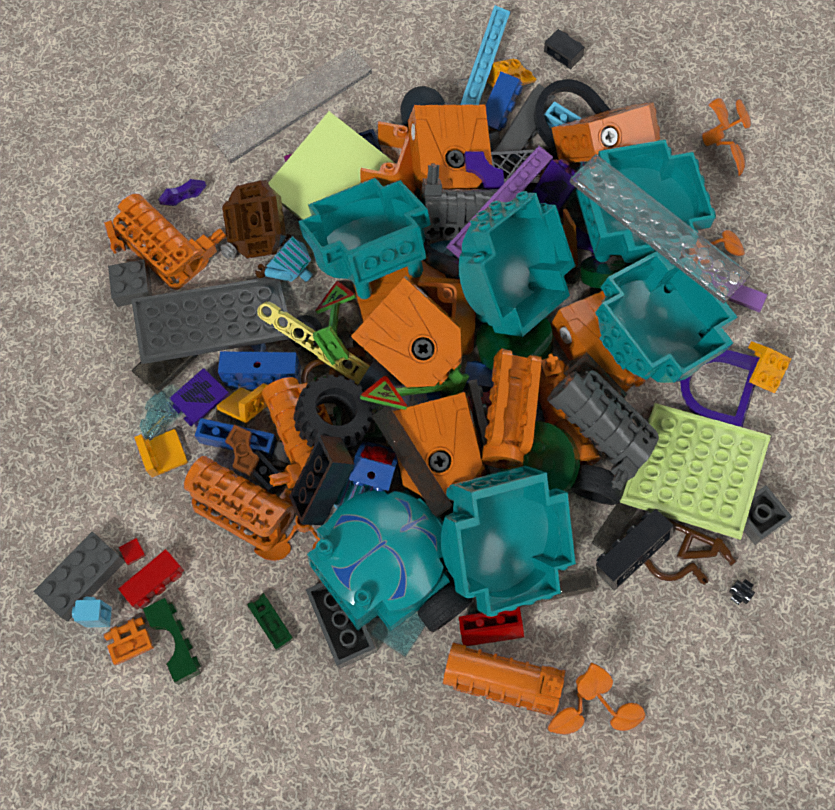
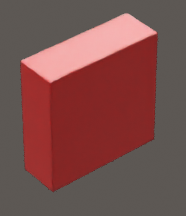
M137 538L118 547L128 566L146 556Z

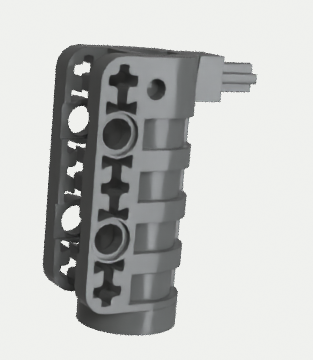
M431 163V165H428L427 178H423L419 198L420 202L428 209L431 225L424 227L425 238L431 241L453 240L460 232L458 228L462 230L499 189L444 190L442 189L440 179H438L439 165ZM431 228H434L435 231H433L432 234H429L428 231H430ZM447 228H455L452 234H445Z
M576 371L570 373L552 390L547 398V401L555 409H561L566 414L565 418L571 424L575 423L580 428L579 432L585 438L590 437L594 441L593 445L600 452L604 451L608 455L607 459L613 464L611 472L615 475L612 480V487L614 489L618 488L621 490L626 481L635 477L638 469L649 459L658 442L659 436L657 431L596 371H590L583 377Z

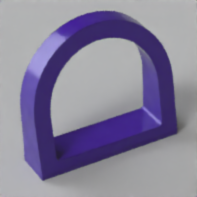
M726 350L708 362H722L749 370L736 416L719 413L701 406L694 399L690 391L692 376L680 381L682 398L688 409L693 414L743 428L755 385L750 383L749 380L760 358Z

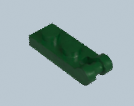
M264 593L259 595V598L254 602L250 601L247 603L248 608L276 651L294 640ZM264 605L266 609L259 612L258 608Z

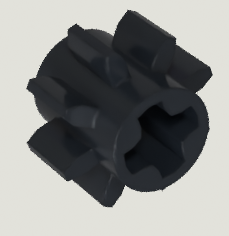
M746 579L743 582L737 580L729 590V593L733 595L730 600L737 605L741 604V602L747 604L755 594L752 590L753 584Z

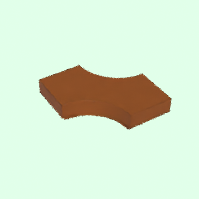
M234 425L225 440L226 444L230 445L234 450L233 468L252 476L260 461V458L251 450L250 441L253 434Z

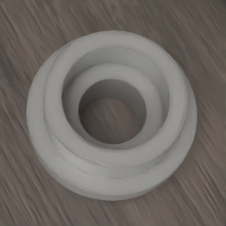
M226 242V244L220 246L224 257L227 259L230 257L234 259L236 257L237 250L232 244Z

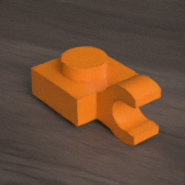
M111 220L104 222L113 253H117L116 248L118 246H121L123 251H126L125 244L118 238L121 234L117 231Z

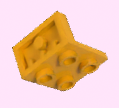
M514 58L494 62L487 82L494 87L501 71L520 79L522 85L531 84L536 81L532 72L525 69L521 62Z
M751 341L748 348L755 351L754 355L760 357L749 382L767 391L776 393L788 369L791 358L769 347Z
M261 384L252 392L242 387L220 402L217 405V410L247 423L267 407L262 396V391L267 384Z
M175 429L151 439H145L142 434L134 437L146 472L152 478L188 463Z

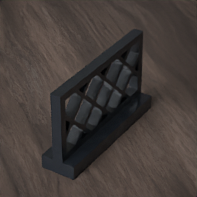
M544 149L553 156V160H556L553 149ZM534 150L491 152L492 158H498L502 161L499 166L492 159V166L503 169V174L507 176L504 179L505 183L513 172L519 168V164L526 160L524 157L530 156ZM514 157L517 160H519V162L517 164H514L513 162L508 160V158ZM504 163L513 168L511 173L502 168ZM546 168L539 173L540 176L536 177L524 191H527V193L533 192Z

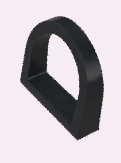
M563 79L551 83L541 92L535 105L534 122L536 130L549 149H553L557 160L558 156L553 133L544 117V104L551 96L560 92H571L583 98L595 114L611 110L590 86L577 80Z
M431 228V230L428 232L429 234H432V232L435 230L434 228ZM447 228L445 234H452L455 228ZM425 238L423 245L426 259H423V261L452 279H459V259L433 249L428 244L431 240Z

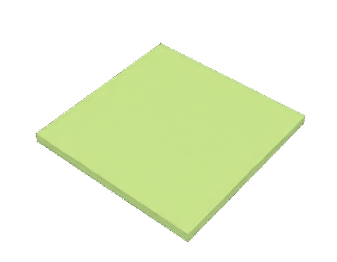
M328 111L268 184L281 196L282 206L302 220L311 216L308 204L360 184L361 168L379 171L382 164L395 162Z
M654 403L648 423L657 431L659 436L658 442L649 459L638 469L635 477L626 482L620 503L650 512L657 509L665 517L741 540L771 435Z

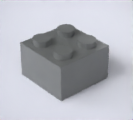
M144 259L108 266L111 298L117 307L131 305V299L153 296L150 269Z
M767 485L754 493L744 527L745 534L754 545L760 543L792 518L791 514Z

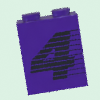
M552 159L532 193L537 194L540 204L556 205L559 217L563 218V206L578 184L581 173L569 167L570 164L564 159Z
M203 368L169 399L173 403L171 407L177 414L182 412L185 415L183 418L190 427L194 425L197 428L200 418H203L230 394Z

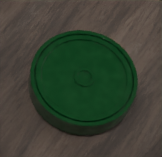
M595 255L590 256L580 264L581 281L588 286L600 288L609 276L632 265V263L625 262L621 255H611L610 259L606 262H599Z
M546 318L541 320L523 337L495 333L493 326L488 325L486 322H483L476 335V345L480 360L491 371H493L494 357L500 349L511 350L512 355L525 358L534 355L544 360L548 358L549 354H552L554 348L552 327Z
M535 421L532 448L524 455L523 466L546 472L549 490L557 488L568 492L575 483L579 473L580 457L578 448L572 437L564 429L554 424ZM501 468V471H499V472L506 471V470H510V469H503V468Z

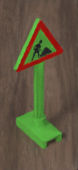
M339 281L334 283L315 310L319 314L331 309L329 326L313 333V339L332 365L336 364V360L340 358L349 359V352L337 336L339 306L356 298L355 294Z
M459 365L455 370L451 369L448 379L441 385L437 383L435 386L395 388L388 377L383 376L363 392L360 399L406 410L408 405L401 396L442 391L443 397L453 396L463 392L469 376L460 372L461 365Z

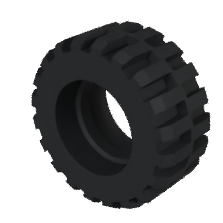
M327 375L326 378L320 376L315 379V382L310 381L306 388H303L294 412L296 431H300V438L302 440L306 439L308 441L307 445L312 448L319 435L341 437L348 450L354 449L364 439L373 419L372 403L360 399L364 388L360 385H355V381L352 379L346 380L344 376L340 375L338 377ZM325 403L336 404L348 413L350 423L342 426L328 424L319 417L316 407Z

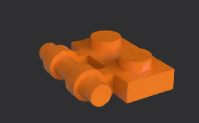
M143 617L132 618L127 621L128 623L120 627L110 628L111 631L104 633L106 641L114 639V643L107 645L115 666L154 649L148 630H138L139 626L145 624ZM131 631L132 635L121 638L122 634Z

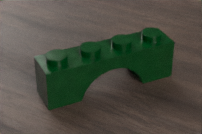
M163 598L143 608L151 628L154 630H167L174 638L175 650L173 656L166 664L174 683L180 685L201 674L199 669L202 667L197 655L193 656L191 649L194 646L190 638H186L183 633L186 628L182 620H178L175 615L178 610L174 602Z

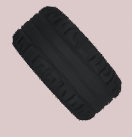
M580 465L577 479L571 490L585 499L606 505H616L620 503L626 482L621 490L618 488L614 489L612 487V480L615 475L610 470L592 465Z
M453 582L428 600L418 610V616L429 631L435 632L464 611L472 603V598H465L457 593L455 583Z

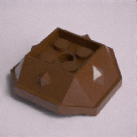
M259 180L236 186L229 200L222 206L227 242L232 244L247 259L277 254L278 247L286 238L281 196L270 187L267 180Z

